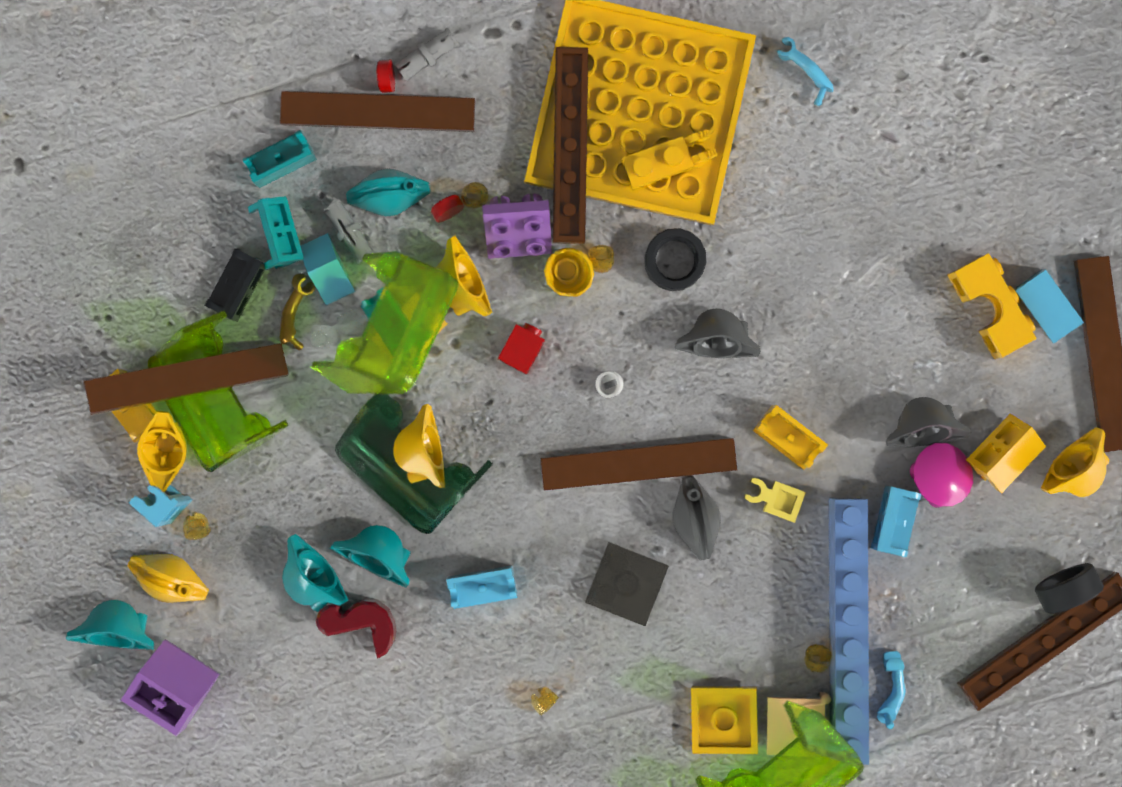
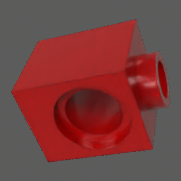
M526 322L523 327L516 324L497 359L527 375L545 343V339L540 337L542 331Z

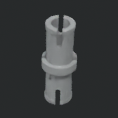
M446 28L445 31L427 43H419L417 50L399 62L394 63L403 79L407 81L428 65L430 67L436 64L435 60L459 46L455 37L451 35V31Z
M337 200L329 204L323 211L338 231L337 237L340 242H345L356 259L357 264L361 265L374 257L376 253L371 249L360 232L362 229L360 224L353 221L342 204L343 202Z

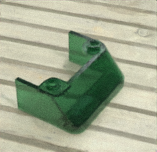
M395 375L362 406L336 443L335 452L338 458L416 530L424 534H430L476 485L493 463L488 459L474 474L469 466L453 462L447 468L444 467L445 487L443 488L435 486L429 479L410 483L407 471L398 466L393 455L395 439L403 430L399 426L403 420L402 408L396 400L389 396L400 380Z

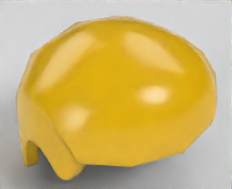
M561 248L552 253L547 259L544 274L546 283L558 295L578 297L591 287L594 270L587 254L576 248Z

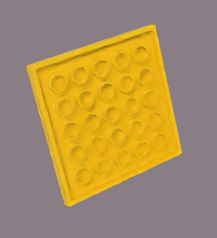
M565 0L524 183L553 190L556 47H587L586 197L713 226L756 35L601 0ZM709 130L710 138L704 142L695 143L687 147L691 157L704 150L714 148L716 149L717 157L694 165L693 169L632 190L621 160L623 157L681 136L685 138L696 132Z

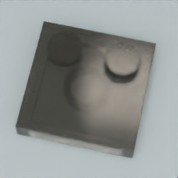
M608 541L585 603L646 626L669 565Z

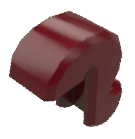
M366 598L357 601L346 612L342 610L343 604L338 606L329 603L319 611L316 618V626L326 636L371 627L377 659L386 655L395 642L397 632L395 620L389 607L380 600Z

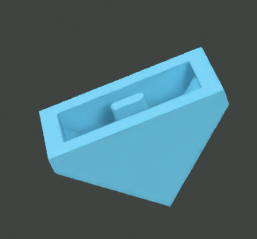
M328 233L301 245L304 257L303 262L307 273L326 305L356 292Z

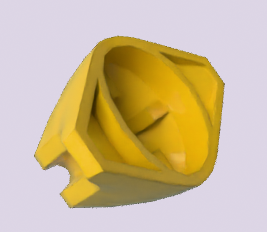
M456 236L449 238L446 243L445 255L432 273L431 285L435 296L442 304L453 308L457 316L471 310L482 316L490 315L493 312L484 284L473 261Z
M425 404L421 407L414 421L397 435L394 442L393 455L398 466L407 471L410 483L429 479L435 486L443 488L445 487L444 461L440 438L432 407L429 404Z
M157 411L138 441L137 455L150 485L160 488L165 493L184 464L187 446L178 422L173 420L169 412Z
M1095 427L1066 447L1051 464L1041 489L1049 494L1068 492L1078 497H1086L1096 492L1105 479L1106 465L1109 463V458L1104 452V430Z
M176 555L131 556L128 562V568L136 577L143 590L150 597L158 601L176 603L205 600L209 589L189 564Z

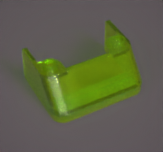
M397 251L364 254L362 260L376 270V277L380 281L386 283L361 337L344 340L336 349L334 361H313L311 368L349 394H403L412 388L421 372L456 294L458 282L446 271Z
M225 311L179 329L148 359V368L221 355L224 346L223 339L214 328L227 317ZM232 387L165 400L197 460L208 472H213L257 448L289 426L287 421L284 420L271 427L270 422L265 416L257 412L247 415Z
M787 700L783 706L792 723V730L795 736H797L795 740L756 772L737 768L730 771L721 782L701 775L695 780L698 787H845L862 773L864 765L858 753L820 712Z

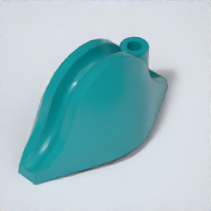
M391 168L380 169L371 173L347 191L346 200L347 204L380 216H394L402 213L431 193L430 184L425 180L400 170Z
M380 525L369 526L349 540L335 541L330 547L331 550L379 577L405 588L409 585L410 580L404 570V566L411 552L403 548L399 536L388 527Z
M297 534L290 536L287 540L288 558L282 576L283 585L288 595L299 604L310 605L316 612H319L328 603L338 606L348 601L347 595L336 572L327 560Z
M108 600L98 604L80 626L68 631L66 635L67 641L126 649L154 650V641L145 634L148 615L136 613L130 604L120 600Z

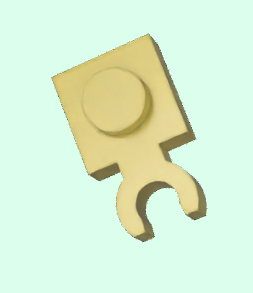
M750 478L749 482L758 485L760 491L754 497L745 494L744 499L751 503L764 501L766 502L763 509L764 512L795 523L806 492L777 481H773L772 487L769 489L762 480Z

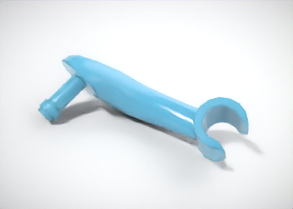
M783 38L782 43L791 46L792 49L789 52L778 50L779 58L784 61L792 60L814 81L816 87L820 89L814 105H822L826 91L833 92V84L814 61L796 49L792 38Z
M898 651L883 653L885 671H892L893 685L891 694L877 712V718L881 723L886 724L888 729H893V721L896 719L906 694L903 675L905 666Z

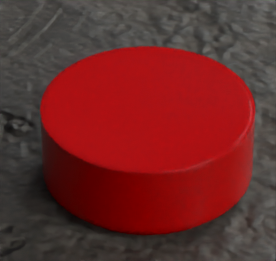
M391 59L379 60L376 67L379 90L382 93L394 92L395 71Z
M450 195L437 202L432 207L431 213L436 222H444L460 213L464 208V204L458 195Z

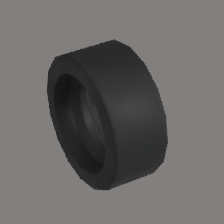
M681 228L667 229L657 234L649 243L644 256L645 270L650 280L659 288L668 291H682L693 286L702 276L707 263L706 250L701 240L692 232ZM670 241L685 243L691 248L694 255L692 270L688 275L680 279H671L664 276L656 265L658 250Z
M1084 563L1049 576L1035 587V592L1044 611L1052 614L1072 609L1091 600L1103 591L1104 586L1093 564Z

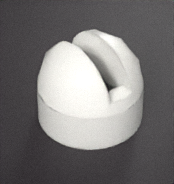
M604 372L596 379V390L603 397L611 398L617 396L623 389V379L616 372ZM616 379V386L605 389L604 383Z

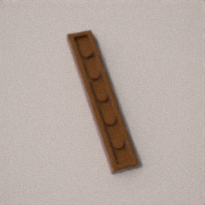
M556 47L553 243L585 244L588 105L587 47Z
M281 91L280 124L283 126L474 132L475 98Z
M1109 256L1075 260V275L1081 317L1084 322L1082 325L1097 428L1103 429L1105 432L1104 452L1122 450V344Z
M282 343L85 380L84 387L90 415L286 377L289 373Z
M734 438L540 458L544 491L737 470Z
M1113 572L1101 581L1104 586L1103 591L1096 597L1072 609L1055 613L957 682L974 709L980 711L1122 610V577L1120 574Z

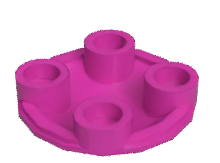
M935 443L924 448L917 456L915 463L910 467V475L914 479L919 493L935 508L952 507L962 502L970 493L973 484V469L966 461L967 456L959 448L948 443Z

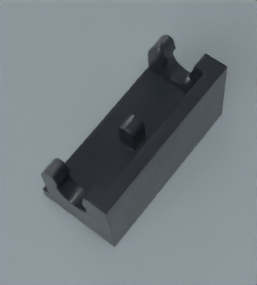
M234 248L231 258L204 306L238 322L265 271L263 262Z

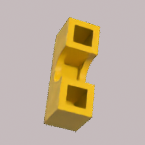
M988 253L948 274V277L962 303L978 296L985 297L992 302L995 309L994 319L987 327L979 330V333L992 357L998 359L1007 356L1037 338L1033 333L1035 331L1034 323L1027 314L1023 315L1017 304L1020 300L1012 286H1007L1002 277L1004 271L1000 262L995 257L992 258Z

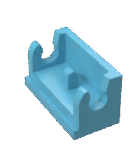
M1041 269L1016 287L1017 295L1053 344L1084 323L1046 269Z
M169 485L166 490L170 494L168 496L160 488L148 486L147 489L153 494L142 498L134 496L129 504L155 527L172 524L193 499L188 495L183 496L172 485Z
M885 486L871 549L907 557L921 493Z
M512 566L454 575L446 579L451 595V607L454 609L518 598Z

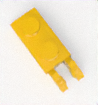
M702 130L685 138L681 136L623 157L621 160L632 190L693 169L694 165L717 157L715 148L704 150L691 157L687 147L695 143L704 142L710 138L709 130Z

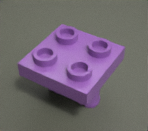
M533 193L534 201L530 200V194L524 195L522 202L511 203L508 197L501 196V204H498V196H495L490 200L489 205H482L488 259L552 254L549 200H543L541 195Z

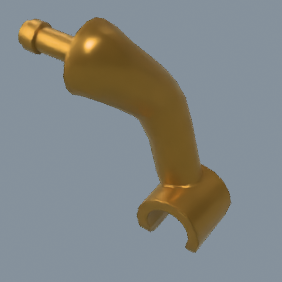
M303 273L294 275L292 279L294 290L283 308L279 334L282 344L290 342L297 350H302L304 346L294 337L296 334L294 327L295 315L304 295H311L316 288L313 282H308L301 288L302 282L307 278Z

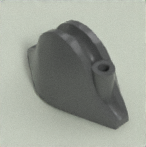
M710 309L703 312L697 318L693 329L686 335L678 338L675 344V349L709 358L758 357L761 352L760 346L748 336V323L740 321L733 313L724 309Z
M919 397L906 404L898 419L897 429L888 436L886 446H927L968 438L972 432L969 427L955 419L951 405H943L933 398Z
M693 475L683 477L673 509L674 528L699 560L710 559L720 529V511L716 502Z

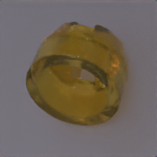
M472 182L462 189L461 200L468 208H480L488 201V190L482 183ZM467 193L480 195V200L467 198Z
M597 245L589 250L588 257L596 273H606L613 267L614 250L611 247Z
M193 512L192 517L187 515L183 521V531L186 539H202L211 532L209 521L202 513Z
M810 645L806 649L804 657L806 668L811 672L823 673L830 665L831 651L824 645ZM814 656H819V662L814 661Z
M547 687L537 688L538 692L542 695L540 698L533 693L531 695V705L540 716L544 715L559 699L554 691Z

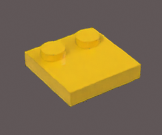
M692 686V754H758L757 687Z

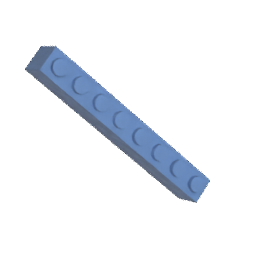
M829 498L830 758L836 765H869L868 499Z

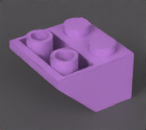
M165 639L138 672L121 701L177 736L186 729L220 673Z

